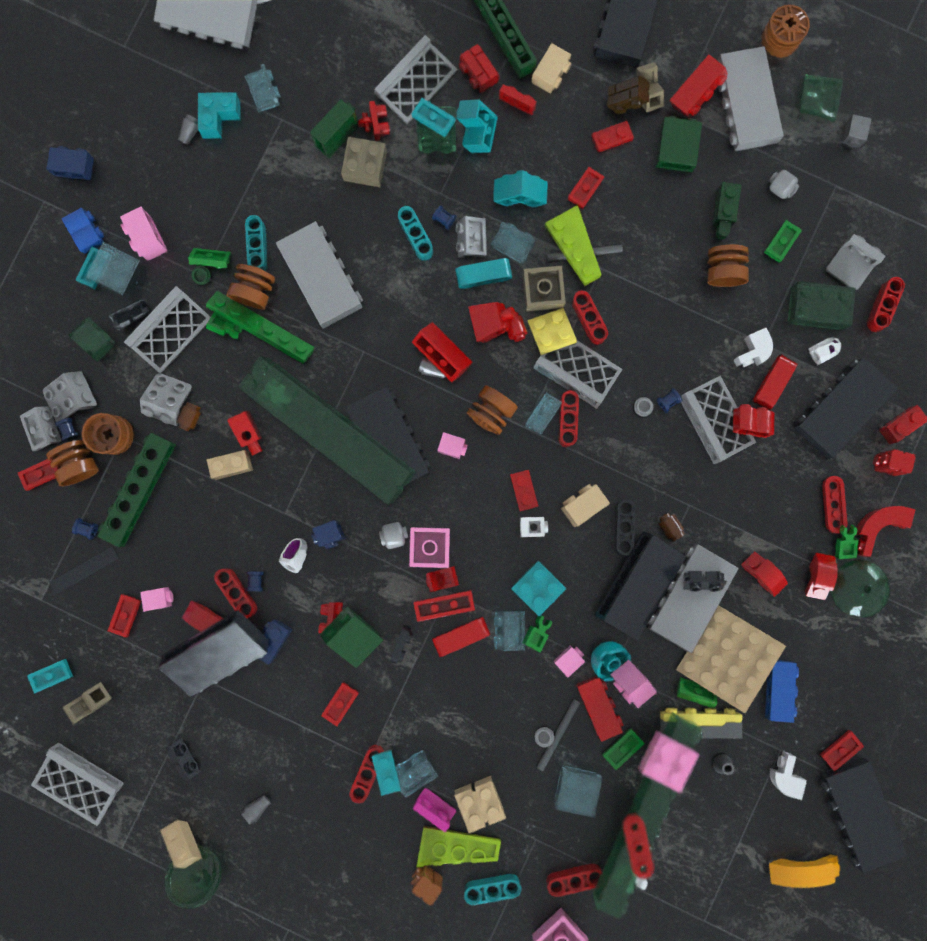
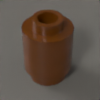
M189 402L185 406L183 405L176 421L179 423L178 427L189 431L190 428L195 429L201 415V407Z
M668 512L659 518L660 522L658 525L672 542L685 535L684 527L674 513L670 515Z

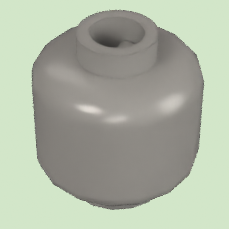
M782 170L779 173L775 172L769 180L771 183L770 191L782 199L791 198L799 187L798 178L787 170Z
M399 522L383 525L382 531H379L382 546H386L388 549L403 546L405 538H408L406 527H402Z

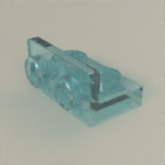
M261 64V70L245 75L258 112L280 105L277 99L280 97L277 86L273 87L271 83L274 80L270 69L266 70L264 64Z
M502 222L499 231L491 243V247L524 264L535 244V239L528 232L522 233L517 230L515 225Z
M546 392L524 427L530 431L533 429L537 433L542 434L562 402Z
M496 611L494 617L495 649L502 651L525 650V644L522 643L525 638V611Z
M423 750L413 754L408 760L396 766L401 786L400 791L405 798L438 777L437 771L428 761Z

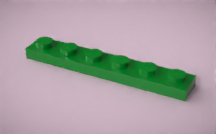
M216 291L206 303V308L302 364L307 361L314 351V347L219 291Z

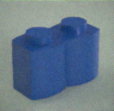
M81 207L62 218L76 246L83 254L88 253L91 247L97 248L104 244L102 239L104 235L99 227L95 228L93 224L95 219L89 210L86 212Z

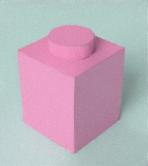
M443 432L437 451L438 453L460 459L461 455L465 456L468 445L465 444V439Z
M169 587L140 592L143 611L172 606L173 593L169 591Z
M569 646L553 662L569 677L585 661L582 659L584 654L577 646L574 649Z

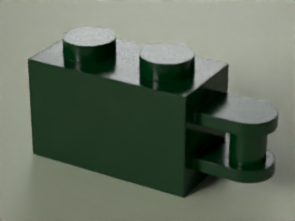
M722 182L717 189L712 225L717 226L716 237L719 240H724L729 235L731 227L737 221L741 184Z

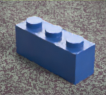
M777 660L769 673L766 683V719L794 723V717L797 716V707L795 705V698L798 696L796 678L799 676L797 663Z

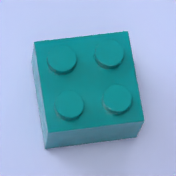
M536 561L511 587L538 616L566 590L539 561Z

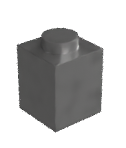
M852 115L846 122L842 143L848 144L849 147L853 148L861 147L867 141L871 118Z

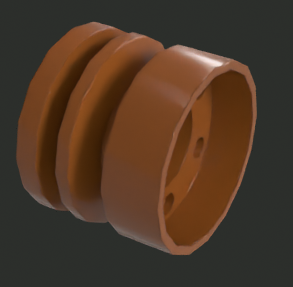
M784 5L772 14L761 35L762 45L765 46V50L770 55L787 57L796 51L810 27L806 12L795 5Z
M729 244L710 248L708 250V264L713 267L708 269V284L718 287H732L748 283L749 269L743 266L749 262L747 257L749 254L748 247Z
M237 264L236 271L239 273H234L233 277L240 283H230L226 294L227 297L243 305L264 310L269 297L262 291H272V286L269 284H274L275 277L258 267Z
M485 385L478 395L483 404L473 402L472 406L477 411L469 408L467 414L483 429L500 435L502 429L496 424L505 427L507 424L501 417L504 416L511 419L518 407L509 398Z
M98 413L86 420L82 429V438L87 448L94 453L118 455L130 448L133 443L134 431L129 421L122 416Z
M83 440L64 443L46 454L48 461H52L50 463L51 468L61 467L54 473L59 486H68L81 482L99 471L93 458H86L91 451L86 448L87 446Z

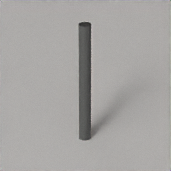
M622 244L593 248L595 256L623 252ZM562 252L547 254L548 262L566 259Z
M573 699L554 734V742L547 747L536 767L539 770L544 771L581 703L578 700Z

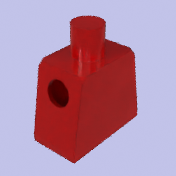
M492 302L468 307L477 342L486 343L510 329L508 320L516 317L514 308L512 306L505 308L504 303Z
M244 411L227 420L241 447L247 446L251 455L262 451L257 441L262 436L250 411ZM246 431L251 433L250 439L246 438Z

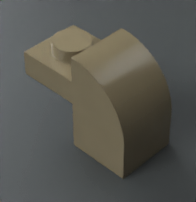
M653 62L638 67L637 76L640 75L650 82V91H648L650 93L649 102L642 104V107L646 112L664 107V90L658 83L656 63Z
M100 682L64 706L63 710L71 722L75 724L104 706L111 700V697Z

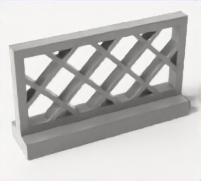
M426 35L374 90V95L389 106L406 124L413 117L411 114L406 117L401 112V106L412 105L413 112L415 109L414 105L419 103L414 102V92H424L425 100L429 101L457 71V68L430 43L431 40ZM429 50L436 55L435 62H425V54ZM415 65H423V75H413V67ZM426 65H436V75H426ZM439 65H446L451 71L447 75H439ZM402 79H411V88H400V81ZM413 79H424V88H414ZM426 79H437V86L435 88H427ZM390 92H398L399 102H391L386 96ZM401 92H411L412 102H401Z
M175 286L124 343L161 374L207 325L211 317ZM183 298L189 302L190 311H179L178 304ZM192 306L195 307L198 311H193ZM190 313L191 324L180 325L179 314ZM193 313H201L206 319L201 324H193ZM168 314H176L177 325H166ZM177 327L178 338L167 339L166 328ZM180 327H191V335L188 338H180ZM155 328H163L164 339H153ZM164 341L165 352L154 353L153 342ZM167 341H178V349L175 352H168ZM142 342H150L151 353H143L138 347ZM154 355H165V363L161 367L154 363Z
M578 340L573 345L552 351L556 353L557 361H549L545 358L546 354L539 357L533 367L535 370L568 391L576 392L579 398L596 409L600 406L622 371L620 367ZM578 347L582 350L583 356L573 357L571 348ZM568 349L570 358L561 360L559 351ZM588 358L597 359L599 366L590 368ZM584 359L586 369L577 370L575 361ZM571 362L573 371L566 372L563 370L562 363ZM611 368L616 373L613 377L606 378L604 369ZM600 370L602 379L593 380L591 371ZM587 372L589 381H580L578 373ZM603 382L605 390L602 394L595 390V383Z
M721 376L681 395V404L713 464L719 463L756 443L751 435H746L749 441L746 444L738 442V433L735 434L734 440L725 438L727 428L733 430V426L729 425L730 417H733L732 411L738 407ZM715 382L721 388L719 394L711 392L712 384ZM698 391L705 393L704 402L698 401L694 393ZM709 395L718 398L716 407L707 404ZM721 400L728 401L730 405L728 411L720 408ZM706 408L715 410L713 419L706 417ZM718 412L727 415L725 423L716 421ZM715 424L724 427L722 436L715 434ZM724 441L733 444L731 452L727 454L723 449Z
M55 744L48 750L47 757L31 786L98 826L124 782L62 744ZM51 759L58 763L59 770L51 771L49 764ZM65 771H72L76 780L68 781ZM60 773L63 783L55 784L52 774ZM48 776L50 786H44L39 783L41 777ZM88 781L91 783L92 790L84 791L82 782ZM77 783L79 793L71 794L69 785ZM64 786L67 796H60L56 788ZM104 791L109 794L108 800L101 801L98 792ZM93 793L96 803L88 804L86 795ZM81 796L83 806L78 807L75 805L73 798ZM97 806L99 816L96 818L91 815L89 808Z

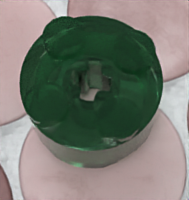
M89 317L84 319L68 334L96 362L102 359L115 344L111 337L104 330H101Z

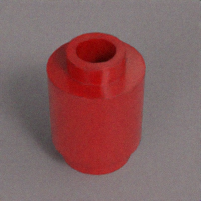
M516 312V317L508 320L510 329L507 333L510 340L518 342L525 339V335L528 332L522 316Z

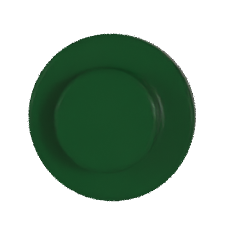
M197 266L192 270L191 276L195 283L204 285L210 281L211 273L207 267Z

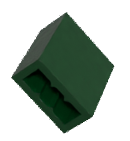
M342 99L310 132L315 147L328 159L359 127L358 117L355 113L356 109L349 102L345 103Z
M676 116L665 117L661 124L656 167L693 172L697 166L702 122L692 118L685 120L679 119Z
M348 606L320 634L326 645L355 668L383 641L379 633Z

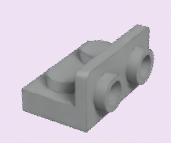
M465 216L458 220L456 224L458 239L456 250L458 258L465 256H487L485 218Z
M49 406L34 407L20 415L32 451H39L52 443L62 441Z

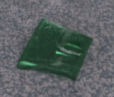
M805 75L803 78L799 113L811 114L835 122L843 79Z

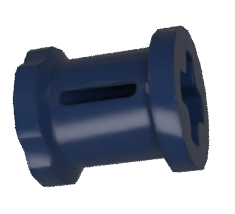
M440 205L434 212L432 220H437L448 230L453 225L457 216L450 214Z
M674 388L664 397L657 398L658 405L665 413L669 412V409L677 403L680 404L682 402L681 396Z
M65 418L55 423V426L59 428L62 435V442L72 441L79 437V434L75 432L72 425V418Z
M77 518L72 527L73 534L86 536L88 540H93L98 531V524L84 522L81 518Z
M246 571L248 587L245 588V591H263L261 576L264 572Z

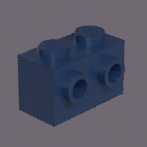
M64 146L50 147L47 170L53 176L91 180L94 158L85 149L76 148V150H69Z
M337 520L312 528L314 533L311 536L314 544H318L319 547H325V549L336 547L339 545V541L346 539L340 522Z
M277 619L272 622L268 621L263 629L264 636L269 640L267 653L258 659L268 665L271 664L291 633L292 628Z

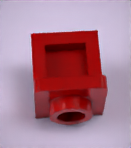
M455 567L426 573V584L430 592L459 585Z

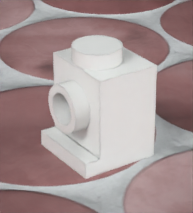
M544 517L520 518V537H544L545 533H548V521H544ZM531 524L537 525L536 531L530 529Z

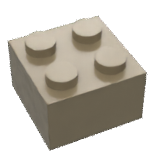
M348 137L341 171L343 180L380 187L387 154L386 143Z
M562 266L523 270L526 312L564 308L566 301Z

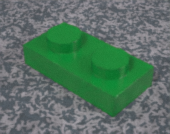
M785 220L764 253L780 263L802 230Z
M193 248L188 257L189 264L211 266L219 269L227 268L231 260V252Z
M680 677L677 697L707 707H716L717 695L694 681Z
M629 728L602 755L617 770L645 743Z

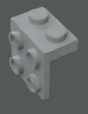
M853 234L841 246L827 266L826 271L852 290H857L872 269L883 261L885 255L881 253L879 248L869 245L863 237Z
M82 371L63 373L43 389L44 397L56 422L70 417L78 410L91 409L97 406Z
M156 374L140 398L141 413L147 417L161 420L166 424L177 426L178 423L176 421L179 416V409L191 392L192 386L167 375Z

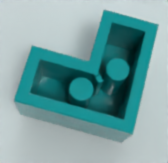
M236 92L198 93V131L203 138H222V120H241V102Z
M480 100L460 101L456 119L466 127L462 146L471 153H490L498 116Z
M519 170L512 175H503L502 178L494 180L493 202L504 206L522 203L532 208L547 204L548 182L540 179L539 176L530 175L524 170Z

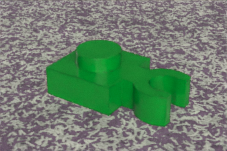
M215 312L206 325V329L222 336L228 333L234 339H238L239 332L243 330Z
M842 525L840 527L842 538H838L836 541L835 557L838 559L857 558L858 539L854 537L857 534V527L850 525V530L847 532V528Z
M541 615L536 618V627L530 626L522 642L540 653L549 636L545 631L552 625L551 620H546L543 625L544 616Z

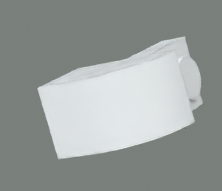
M767 328L744 338L750 352L734 359L736 367L740 365L746 367L755 361L758 366L770 357L773 350V342Z
M783 751L782 756H779L777 761L778 770L770 768L771 781L785 795L802 800L806 780L792 774L796 757L791 753Z

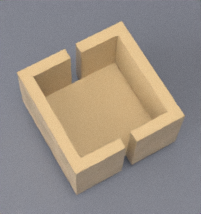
M590 484L586 485L578 491L579 496L575 498L573 495L563 502L564 506L561 510L574 527L581 525L610 504L596 484L593 486Z
M491 776L476 781V791H472L471 784L455 790V798L469 833L486 827L485 822L487 821L491 825L506 819L505 811Z

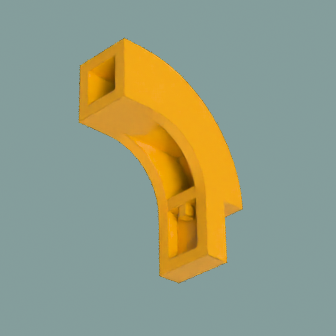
M831 854L815 861L798 862L779 859L769 863L771 884L786 887L807 888L835 883V878L839 876L840 871L838 857Z

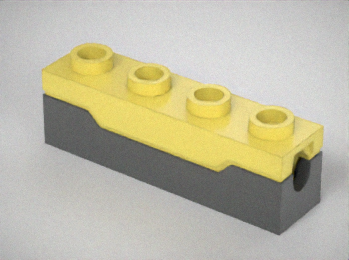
M666 708V711H660V733L669 738L742 739V714L736 712V709L724 708V711H716L715 708H704V711H697L696 708H685V711H677V708Z

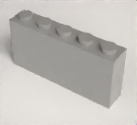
M157 0L154 21L160 23V27L171 30V27L178 28L177 32L189 35V31L194 32L196 37L207 40V36L214 38V42L224 44L227 41L231 42L232 47L242 49L243 46L249 47L258 1Z
M765 46L720 54L717 61L726 67L728 75L726 81L719 86V90L723 93L722 106L723 109H726V125L730 127V143L734 146V151L779 143L784 135Z
M315 221L276 242V245L320 326L324 329L361 309L362 305L360 302L363 299L359 292H354L351 287L354 283L350 275L345 276L343 262L340 258L336 259L333 254L336 250L332 242L327 243L325 237L328 235L323 226L319 227Z
M699 544L693 545V547L690 546L686 551V560L670 584L665 597L660 601L659 608L652 615L647 629L689 653H692L739 569ZM688 571H702L703 578H705L706 571H720V573H724V580H727L723 590L718 592L683 590L687 582L684 581V573Z

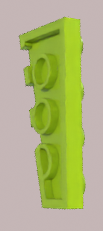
M578 205L545 223V227L583 285L586 286L599 279L601 271Z
M424 826L417 867H424V865L439 866L451 863L461 864L464 862L498 861L501 839L452 830L444 832L440 828Z

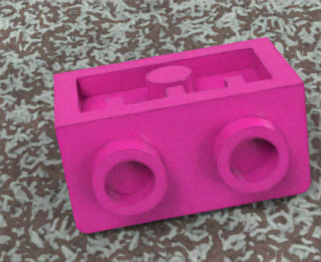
M427 788L423 789L413 804V809L444 832L449 828L450 820L456 813L455 808Z

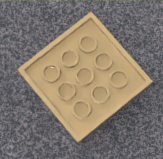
M718 605L692 653L686 652L676 670L743 713H746L786 646Z

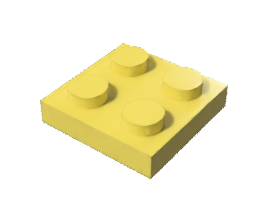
M564 308L528 320V325L540 355L577 343Z

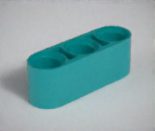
M409 206L400 208L398 211L399 223L413 250L420 260H429L433 255V246L417 215ZM405 214L412 216L409 220H403L402 217ZM417 230L420 232V235L413 237L411 232ZM422 247L429 248L427 253H421L419 250Z
M251 215L245 221L247 263L253 266L256 260H262L261 264L257 267L266 271L268 266L266 228L259 216ZM254 223H259L257 229H251ZM256 241H260V242H261L259 247H257V248H253V247H252V245H253L254 242H256Z
M508 258L464 265L455 269L460 289L512 279Z
M506 874L469 881L464 887L465 901L470 905H477L515 898L521 892L520 880L517 875ZM511 882L517 884L514 889L507 888V885ZM490 886L498 888L494 893L489 892L487 889ZM475 889L478 891V894L470 896L468 891Z

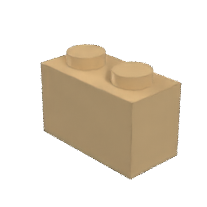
M551 43L533 73L532 83L551 94L554 88L557 89L559 87L563 72H568L572 64L570 62L571 54Z
M245 450L207 459L210 477L215 480L253 471L249 452Z
M177 820L160 830L174 867L187 868L202 858L188 822Z

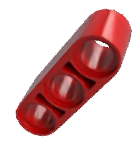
M893 277L882 284L867 320V327L872 332H879L890 325L905 288V283L900 277ZM890 284L894 285L895 291L890 288ZM883 301L887 302L888 308L883 305ZM876 318L881 320V326L877 324Z
M578 291L573 297L572 307L589 340L596 345L602 344L608 336V329L588 292ZM579 297L584 298L586 304L580 305L576 299ZM585 315H593L594 321H587ZM594 331H601L603 338H596Z
M780 354L756 392L753 401L762 407L768 408L770 411L794 373L797 363Z
M571 390L564 392L562 395L559 410L558 440L560 445L566 448L575 444L578 434L579 396ZM566 396L573 397L574 404L568 405L564 398ZM567 414L571 415L573 423L567 424L564 421V416ZM565 433L572 436L573 440L571 443H566L563 440Z
M231 569L218 570L215 573L214 580L235 611L239 610L246 618L254 616L257 612V605L248 591H245L244 585L235 572ZM223 572L229 575V580L226 583L221 579ZM234 588H238L240 591V596L237 599L232 595ZM245 604H249L251 607L249 614H245L243 611Z
M480 617L433 638L432 641L439 657H442L490 636L491 633L484 617Z
M372 745L368 749L351 788L350 798L355 803L364 802L372 787L376 772L370 752H384L383 748L379 745ZM366 769L370 770L372 772V777H364L362 771ZM361 788L365 794L358 796L355 793V789Z
M593 863L553 872L547 876L546 884L552 896L560 897L600 887L604 882V875L601 868ZM593 872L599 873L595 879L589 877ZM573 877L580 878L577 883L570 882ZM554 881L561 883L557 888L551 887V884Z

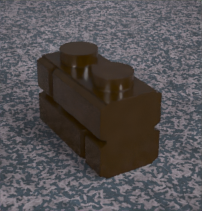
M639 75L609 86L608 108L617 114L626 113V110L630 108H641L642 104L649 102V80Z

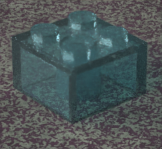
M103 242L88 271L86 279L122 296L140 260Z
M561 765L554 800L555 809L595 818L603 779L600 773Z

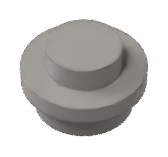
M639 398L634 404V410L639 416H648L653 411V403L648 398Z
M542 727L536 731L535 741L541 747H548L554 742V733L551 729Z

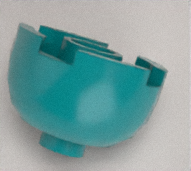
M606 641L598 645L592 652L591 667L596 675L604 681H613L614 678L611 674L627 660L631 661V655L621 644L614 641Z

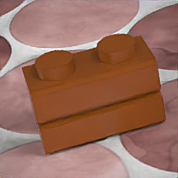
M424 865L421 868L417 867L412 875V893L419 898L423 897L422 900L431 905L442 891V876L436 871L433 872V869L428 865Z

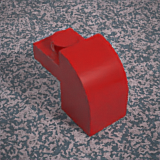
M755 551L741 564L747 572L758 580L760 586L774 597L788 584L781 571L768 559L765 560Z
M815 553L809 567L811 579L805 593L808 597L825 600L829 591L834 590L836 584L837 563L835 556Z

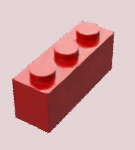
M708 55L670 99L672 107L687 119L695 116L704 101H708L712 97L717 86H721L726 81L728 75L726 67L711 55Z
M433 322L421 329L412 341L451 382L464 374L473 363Z
M471 590L413 602L417 622L475 610Z
M596 675L576 684L600 741L602 742L623 733L621 729L624 726L620 716H616L613 711L616 706L612 697H607L605 690H608L605 681L603 679L600 680Z

